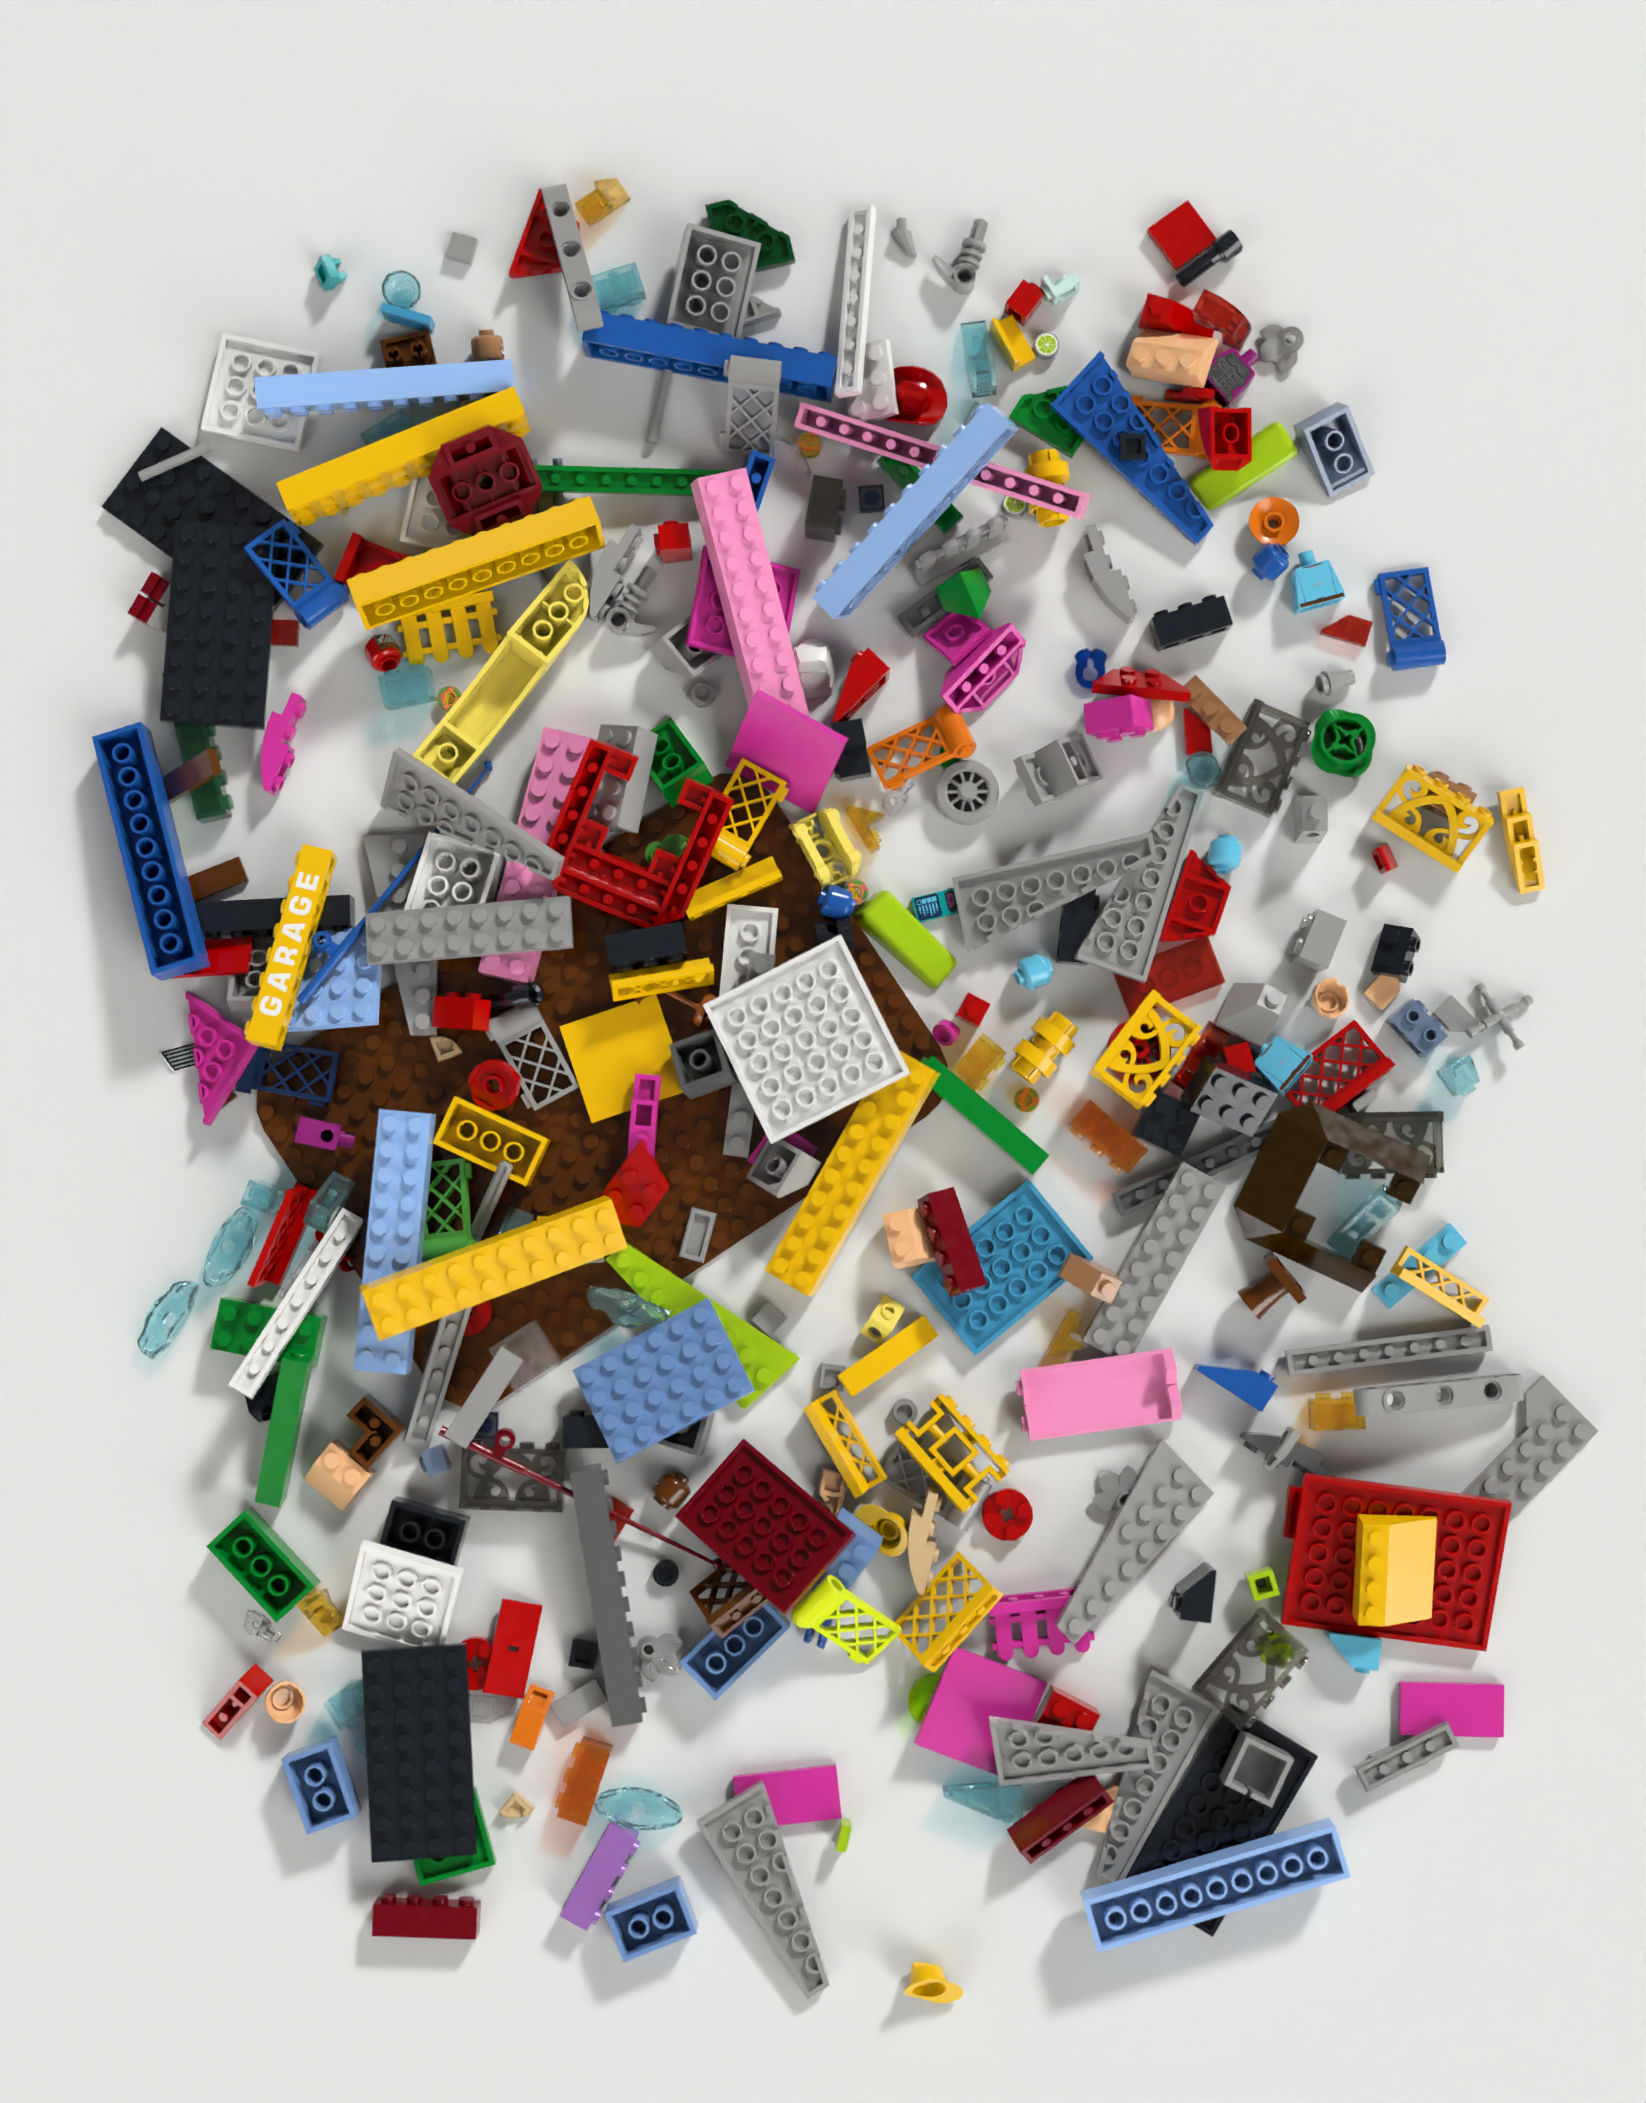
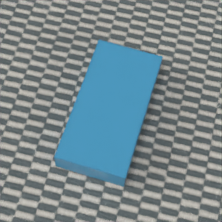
M384 302L382 304L381 312L386 321L420 331L429 329L430 334L433 333L435 323L431 316Z

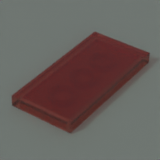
M1208 937L1198 938L1155 954L1145 983L1113 973L1129 1018L1153 989L1161 994L1160 997L1168 1003H1172L1225 983Z

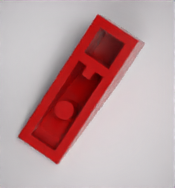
M1148 293L1137 328L1213 338L1217 322L1172 299Z
M255 1663L234 1684L203 1720L202 1724L221 1740L274 1680Z

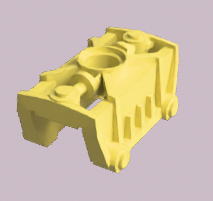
M835 808L819 810L788 826L792 830L794 837H796V843H799L812 867L814 877L820 882L822 890H827L830 885H838L854 877L858 873L860 861L862 860L861 853L857 849L854 850L839 822L840 814ZM818 817L824 829L822 837L820 833H815L813 829L815 826L813 819ZM816 846H825L828 849V856L821 857ZM835 861L843 864L848 875L843 876L840 871L834 869Z

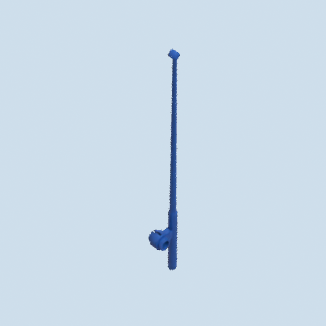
M491 761L484 762L485 770L467 790L469 794H471L486 773L493 770ZM436 828L433 833L439 834L441 831ZM425 843L367 913L378 912L419 860ZM365 916L357 926L353 927L339 946L333 942L330 934L325 931H319L313 935L311 939L313 948L319 953L328 954L330 957L296 998L302 1005L306 1004L359 938L366 927ZM321 940H326L324 944L319 945Z

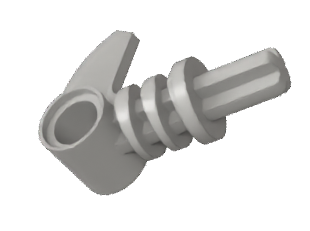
M981 218L974 220L969 238L963 239L962 247L964 249L960 252L962 257L958 259L956 266L948 265L936 254L932 257V262L939 275L949 285L953 286L954 290L959 294H968L973 290L976 270L979 269V262L982 260L981 254L985 253L987 248L983 241L988 228V222ZM966 275L970 278V281L961 282L958 277Z
M645 566L634 584L628 582L626 588L629 592L622 594L624 600H618L619 607L612 608L608 612L606 620L609 629L615 635L643 637L656 633V626L639 624L634 621L638 613L636 607H642L641 600H648L649 595L646 591L657 575V572L651 567ZM621 616L626 619L625 623L619 627L612 624L614 618Z

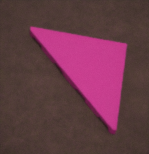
M187 991L185 996L189 1002L190 1014H188L190 1032L193 1034L195 1046L193 1054L200 1082L198 1083L200 1103L203 1104L204 1118L202 1119L205 1125L211 1126L258 1046L252 1045L245 1039L246 1036L243 1029L193 992Z

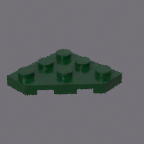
M730 199L705 205L710 229L761 243L755 273L795 264L790 236L786 233L779 232L769 226L768 222L753 213L746 212Z

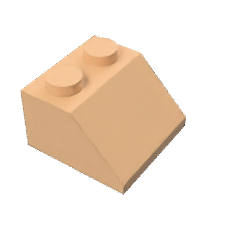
M905 1209L883 1214L892 1264L896 1269L935 1261V1252L932 1243L927 1238V1228L918 1209Z
M336 1439L327 1446L314 1462L304 1480L343 1512L377 1471L372 1467L366 1469L348 1453L350 1449L340 1440Z

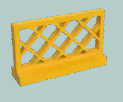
M957 1551L932 1579L931 1586L925 1588L924 1595L919 1594L895 1621L901 1627L906 1621H913V1634L904 1635L901 1632L897 1637L918 1658L917 1660L925 1668L935 1673L1002 1598L1003 1594ZM961 1561L965 1565L964 1576L953 1577L954 1567ZM970 1580H980L984 1584L977 1593H970ZM964 1581V1594L953 1595V1582ZM947 1582V1595L936 1596L937 1586L940 1583ZM964 1599L961 1611L952 1613L953 1600ZM947 1600V1612L936 1614V1601ZM923 1602H930L929 1615H919V1607ZM946 1618L945 1629L942 1632H935V1619ZM919 1620H930L929 1633H918ZM918 1638H929L928 1648L921 1653L918 1650Z

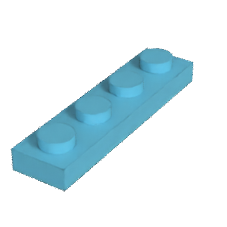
M1448 1223L1419 1247L1416 1252L1440 1267L1467 1242L1452 1224ZM1410 1255L1402 1267L1407 1270L1417 1269L1416 1258ZM1432 1269V1270L1425 1271V1272H1424L1425 1278H1427V1277H1428L1431 1273H1433L1435 1270ZM1390 1272L1371 1289L1383 1304L1390 1309L1415 1287Z

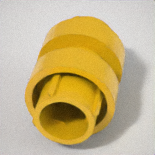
M1044 449L1033 452L1028 456L1029 466L1023 470V473L1062 486L1070 480L1068 463L1060 460L1058 450ZM1028 503L1029 514L1037 516V522H1039L1040 527L1063 525L1070 519L1068 515Z
M1057 1011L1053 1012L1047 1020L1039 1017L1030 1028L1035 1034L1030 1041L1022 1038L1012 1049L1017 1056L1009 1066L1031 1085L1040 1076L1048 1079L1057 1069V1065L1053 1060L1058 1054L1066 1058L1075 1047L1071 1039L1076 1035L1078 1028Z

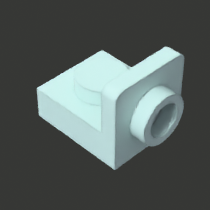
M1074 273L1069 277L1067 275L1061 277L1054 286L1049 277L1045 275L1041 278L1040 289L1044 294L1043 298L1046 301L1050 300L1052 305L1055 306L1079 291L1081 280Z

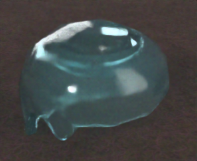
M404 270L388 273L382 283V295L388 304L409 309L414 307L421 297L420 283L415 275Z
M1199 751L1188 756L1183 766V775L1185 781L1191 787L1205 790L1219 783L1218 779L1222 769L1212 754Z

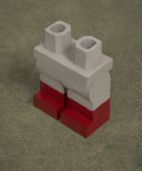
M151 571L140 591L164 607L138 594L128 614L135 620L167 635L171 583Z

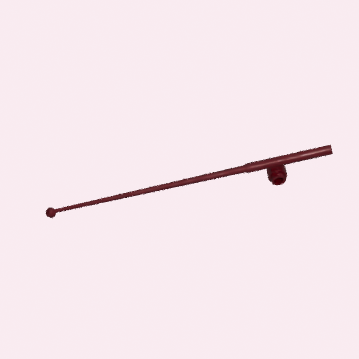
M442 1425L438 1435L452 1441L444 1436L448 1428ZM502 1428L496 1433L493 1449L474 1440H471L467 1446V1449L501 1466L574 1498L573 1490L505 1456L506 1451L511 1449L516 1441V1434L511 1428ZM507 1436L510 1440L503 1441L501 1437ZM613 1510L609 1511L611 1517L711 1563L715 1569L723 1565L720 1558L711 1560Z

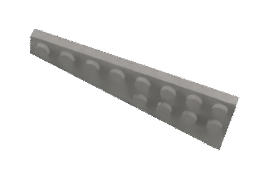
M399 747L393 751L380 804L382 808L390 807L399 811V815L402 817L411 816L419 820V824L423 826L432 825L437 827L442 834L470 846L477 844L484 847L485 852L489 854L496 852L505 856L506 861L524 864L529 871L554 881L560 875L565 857Z
M1152 832L953 877L952 882L967 951H973L1157 859Z
M1152 1667L1147 1676L1131 1737L1151 1740L1155 1768L1124 1771L1121 1774L1118 1785L1119 1789L1094 1874L1097 1879L1106 1884L1125 1879L1219 1709L1218 1705Z

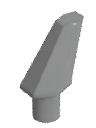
M898 218L897 229L893 231V235L905 254L910 258H916L917 254L911 231L907 230L906 218Z

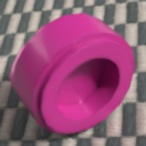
M949 1020L939 1021L932 1031L935 1040L943 1046L952 1045L961 1034L959 1027Z

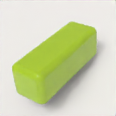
M1271 422L1252 435V460L1249 464L1238 471L1213 470L1211 465L1191 477L1189 486L1207 510H1214L1294 458L1297 454V447L1280 422Z
M887 890L874 893L853 916L856 923L859 924L865 933L931 989L938 988L957 965L954 956Z

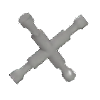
M1483 982L1474 987L1475 990L1482 995L1486 1001L1485 1005L1492 1015L1481 1020L1480 1024L1467 1028L1465 1030L1467 1036L1472 1038L1482 1029H1488L1498 1023L1505 1035L1508 1034L1512 1040L1516 1051L1524 1047L1525 1044L1522 1040L1518 1039L1513 1031L1515 1029L1507 1018L1517 1013L1518 1009L1523 1006L1533 1004L1532 997L1526 995L1516 1004L1512 1003L1501 1009L1495 999L1490 997Z

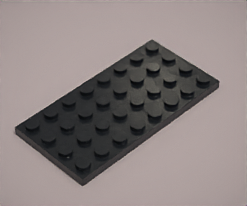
M163 427L156 433L101 506L172 559L176 520L271 528L283 518L287 522L290 521L286 516L203 456H199L142 482L138 475L139 471L191 449ZM295 524L300 530L299 538L316 557L324 547L323 543ZM281 527L279 529V543L288 544L289 535ZM279 547V561L287 562L288 549ZM291 549L290 562L305 565L306 556L304 553ZM277 565V578L285 579L286 566ZM290 567L289 580L298 581L304 574V569ZM288 584V594L295 585ZM277 590L275 591L274 612L284 600Z
M176 520L160 709L161 722L265 730L276 589L243 548L270 528ZM277 530L274 534V542L279 543L280 530ZM269 536L265 540L270 541L271 536ZM258 544L252 549L258 557L269 559L270 546ZM273 546V560H278L279 547ZM272 564L271 573L275 578H277V565Z
M467 1643L362 1650L372 1863L477 1855Z
M1227 1700L1157 1819L1125 1878L1272 1835L1318 1756ZM1241 1730L1288 1752L1294 1759L1272 1808L1251 1798L1248 1793L1245 1795L1224 1785L1219 1778ZM1225 1915L1193 1925L1213 1937Z

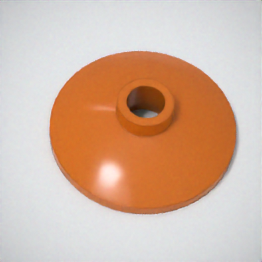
M1281 497L1262 499L1253 507L1249 516L1250 531L1253 537L1263 545L1266 543H1278L1283 546L1294 538L1299 529L1300 522L1296 508L1288 500ZM1268 522H1276L1277 527H1269Z

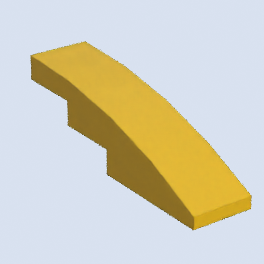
M1519 786L1497 791L1501 823L1519 894L1545 889L1539 841L1534 837L1532 815L1527 810L1525 789Z
M922 1315L903 1330L871 1350L837 1375L849 1395L853 1397L938 1337V1334L925 1315Z

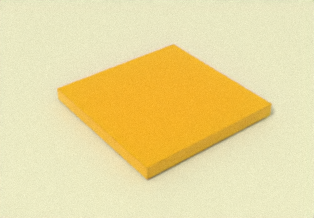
M657 994L643 998L639 1005L637 1001H633L559 1026L591 1123L631 1111L635 1073L661 1076L659 1101L683 1093L680 1089L669 1044L673 1042Z

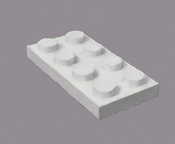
M727 904L719 996L746 983L750 951L775 954L778 908Z

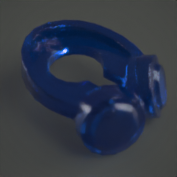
M1089 648L1078 651L1074 656L1077 662L1075 677L1081 687L1090 690L1092 689L1093 682L1105 675L1104 663L1108 656L1100 649L1095 648L1090 651ZM1089 659L1093 661V668L1097 671V678L1093 681H1088L1083 676V671L1087 668Z

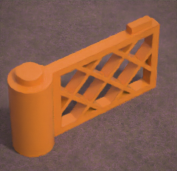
M1131 395L1134 405L1139 408L1143 416L1154 426L1152 429L1154 433L1158 431L1166 440L1161 444L1166 454L1194 456L1197 459L1208 460L1200 434L1198 409L1210 406L1223 408V406L1219 405L1218 401L1205 400L1204 403L1195 405L1143 401V396ZM1156 409H1163L1168 417L1157 424L1150 414ZM1181 411L1192 412L1191 421L1184 426L1175 417ZM1172 420L1180 430L1169 438L1161 427ZM1191 426L1190 434H1189L1186 429H1188V428ZM1183 433L1189 440V448H1178L1173 443V440Z
M946 704L941 706L934 716L879 741L866 749L884 789L890 788L893 791L905 785V780L954 757L966 759L970 757L976 749V742L961 713L956 714ZM933 725L935 730L931 738L920 736L924 729ZM905 738L912 740L908 749L898 747L899 742ZM918 741L928 744L924 753L914 751ZM934 745L943 747L946 751L938 756L930 755ZM882 749L889 750L885 760L875 758L874 753ZM895 752L905 755L901 764L891 762ZM911 756L921 759L919 765L915 767L907 766ZM888 767L898 769L896 776L888 780L885 779L884 775Z

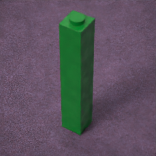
M933 1055L929 1059L923 1057L920 1062L941 1073L931 1091L1029 1175H1034L1050 1155Z
M302 1349L288 1350L282 1357L255 1496V1502L278 1508L281 1507L287 1498L314 1355L307 1354Z

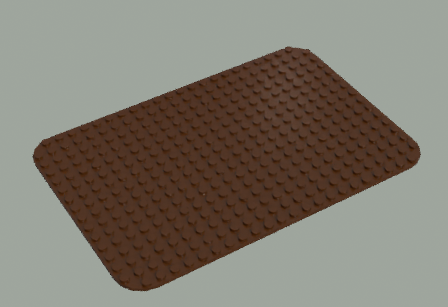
M733 774L713 776L714 781L707 786H712L723 793ZM740 775L742 784L752 782L748 778ZM738 779L736 780L734 786L739 785ZM758 784L743 788L747 801L761 798ZM762 787L764 797L772 795L766 788ZM741 789L729 793L728 796L734 799L733 805L744 802ZM771 799L765 800L767 806L769 805ZM763 801L748 805L752 819L762 816L765 812ZM777 802L749 850L748 854L752 857L747 867L772 856L777 868L781 872L783 880L731 903L735 905L778 908L774 968L818 946L814 923L829 921L831 924L835 923V920L821 915L819 911L820 905L816 904L822 886L818 879L814 877L812 867L799 843H796V837H794L792 830L788 827L791 823ZM668 803L642 820L638 833L624 832L601 847V849L648 869L650 864L647 863L644 857L647 845L654 841L661 842L670 834H679L689 838L699 811L682 804L672 808ZM746 806L731 810L734 823L749 820ZM729 814L724 826L732 824ZM759 821L753 822L754 828H756ZM751 824L736 827L738 837L748 842L753 833ZM733 828L727 829V831L735 834ZM710 856L696 890L737 871ZM560 892L557 893V897L567 896ZM570 897L574 948L542 951L534 982L540 985L543 992V1001L537 1007L576 1078L559 1026L636 1001L635 998L613 1002L608 975L619 972L610 966L605 935L642 929L644 927ZM727 905L693 921H690L687 914H685L683 918L671 922L681 921L684 926L689 957H685L684 961L709 958L710 964H713L714 967L713 985L675 991L698 1004L708 994L719 997ZM851 914L850 921L855 950L850 951L898 1049L918 1061L923 1057L929 1059L933 1055L948 1068L940 1045ZM482 956L438 960V996L445 997L446 992L461 993L462 998H465L466 993L481 994V997L512 991V988L518 984L483 976L478 972ZM663 961L664 965L669 964L668 961ZM398 982L380 993L379 1025L325 1029L301 1045L341 1053L331 1103L326 1102L325 1107L309 1105L310 1099L257 1090V1114L265 1133L297 1182L321 1191L315 1209L327 1228L332 1225L342 1208L362 1219L365 1216H369L379 1109L436 1114L435 1138L454 1096L477 1105L473 1101L471 1089L468 1087V1079L472 1070L489 1059H499L508 1063L496 1040L490 1041L485 1031L439 1027L437 1036L446 1037L456 1042L463 1054L438 1062L430 1041V1037L434 1036L410 1035ZM665 993L657 994L673 1043L714 1028L710 1019L702 1029L697 1027L693 1023L696 1009ZM511 1007L490 1011V1019ZM542 1027L532 1031L529 1042L544 1045L546 1035ZM528 1034L520 1037L519 1039L526 1041ZM548 1040L546 1047L552 1048V1046H551V1044H550V1042H549V1040ZM513 1041L505 1046L510 1055L521 1058L525 1044ZM528 1045L524 1059L538 1063L542 1049ZM545 1050L541 1064L556 1068L558 1061L556 1053ZM302 1051L291 1057L298 1068L310 1061L305 1052ZM310 1053L313 1058L316 1057L317 1055H319V1054ZM323 1056L316 1061L323 1073L331 1068L333 1057ZM513 1059L518 1068L520 1061ZM288 1060L277 1067L283 1078H286L295 1071ZM523 1062L520 1069L522 1077L533 1080L537 1066ZM560 1062L559 1070L565 1071ZM313 1064L301 1072L308 1083L320 1076ZM540 1067L536 1082L551 1085L554 1071ZM273 1070L265 1075L263 1086L273 1087L280 1082ZM557 1072L553 1087L564 1090L572 1085L568 1075ZM298 1074L286 1082L290 1089L295 1092L305 1086ZM323 1079L311 1086L317 1096H326L327 1085ZM496 1079L493 1081L489 1080V1083L492 1085V1091L500 1088ZM526 1082L530 1090L532 1083ZM283 1085L278 1088L286 1090ZM520 1085L519 1095L510 1106L490 1112L550 1139L551 1142L530 1186H524L508 1178L481 1241L537 1221V1216H550L596 1199L628 1157L631 1111L591 1123L580 1087L534 1111L533 1107L527 1109L520 1095L524 1094V1091ZM539 1085L534 1086L532 1095L537 1104L547 1098L549 1088ZM732 1085L691 1100L684 1093L660 1100L654 1158L659 1165L661 1174L666 1177L670 1187L641 1227L620 1224L625 1241L679 1278L687 1277L807 1196L860 1100L796 1132L818 1148L813 1158L821 1162L809 1185L780 1198L746 1178L753 1165L747 1160L766 1134L756 1112H754L748 1158L723 1155ZM308 1089L303 1092V1093H306V1094H310V1092L308 1091ZM552 1090L550 1097L559 1091ZM930 1091L911 1127L927 1117L940 1104L942 1099ZM300 1116L342 1125L341 1131L356 1134L353 1149L337 1146V1150L334 1151L294 1142ZM324 1130L322 1137L326 1140H332L333 1133ZM433 1143L432 1162L464 1158ZM467 1159V1163H471L472 1178L468 1179L470 1220L472 1225L495 1172ZM452 1165L446 1173L453 1181L460 1175L459 1165ZM431 1168L430 1184L439 1174L433 1168ZM442 1178L435 1189L444 1195L451 1184ZM456 1189L448 1198L455 1207L461 1201V1193ZM433 1192L428 1196V1206L431 1209L440 1200ZM444 1203L436 1214L445 1221L453 1210ZM692 1207L717 1213L704 1263L679 1257ZM456 1215L449 1225L455 1231L463 1230V1219ZM434 1217L428 1223L429 1234L436 1233L442 1225ZM361 1229L345 1255L353 1254L357 1257L349 1262L356 1268L355 1271L362 1280L365 1248H361ZM609 1255L605 1256V1262L585 1263L492 1298L493 1313L489 1325L477 1334L463 1336L444 1400L462 1407L502 1346L524 1361L498 1399L500 1401L646 1303L606 1261ZM439 1319L415 1328L413 1360L422 1374Z

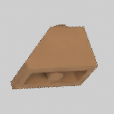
M1069 1253L1058 1273L1061 1278L1087 1294L1110 1304L1123 1282L1111 1269L1073 1253Z

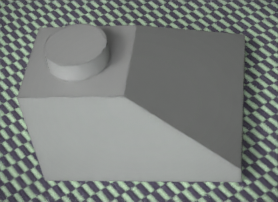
M689 616L662 636L649 650L664 669L693 679L723 655L685 646L690 620Z
M1234 983L1215 1026L1262 1048L1282 1012L1288 994L1264 983Z
M768 1139L746 1178L780 1198L809 1185L821 1162L782 1139L773 1144Z

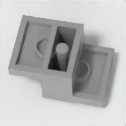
M1082 733L1056 739L1034 753L1022 755L1013 760L1016 772L1022 779L1027 789V795L1034 806L1059 800L1083 786L1104 779Z

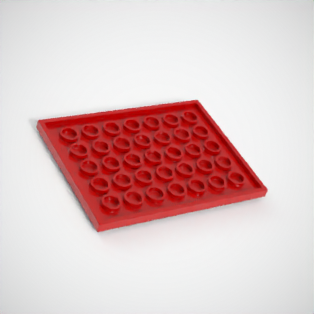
M1303 1473L1280 1615L1281 1624L1487 1651L1512 1507L1511 1501ZM1357 1514L1436 1516L1432 1617L1430 1619L1389 1626H1360L1357 1624L1352 1614Z

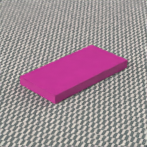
M1399 1681L1398 1733L1400 1735H1417L1446 1721L1454 1736L1504 1738V1685L1502 1683Z
M836 1764L734 1775L733 1777L735 1796L760 1780L763 1781L778 1825L842 1818Z

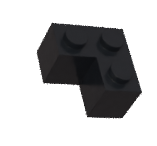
M862 718L831 724L832 730L849 738L834 769L835 776H840L841 782L871 777Z

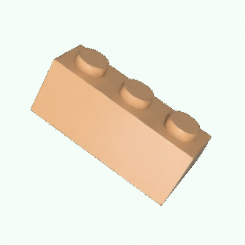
M1146 329L1133 340L1125 365L1134 378L1204 388L1218 339Z

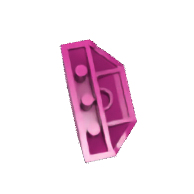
M1009 622L992 630L990 636L955 667L952 665L946 671L940 696L956 714L984 711L1019 674L1026 640L1012 623Z

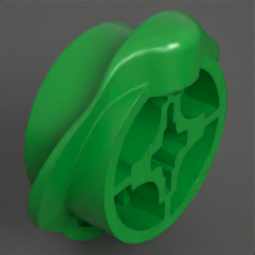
M1340 709L1324 711L1315 724L1314 737L1311 743V756L1314 763L1319 769L1327 773L1353 778L1361 776L1368 769L1372 760V751L1376 740L1374 726L1368 718L1358 713H1351ZM1341 727L1350 728L1352 731H1345ZM1327 731L1330 733L1332 741L1328 749L1324 745V734ZM1358 738L1361 739L1363 745L1360 756L1356 753L1357 748L1354 745ZM1339 741H1340L1341 743H1344V742L1346 741L1348 744H1347V745H1346V744L1340 745V744H1339ZM1340 755L1344 757L1345 760L1337 759L1334 756Z

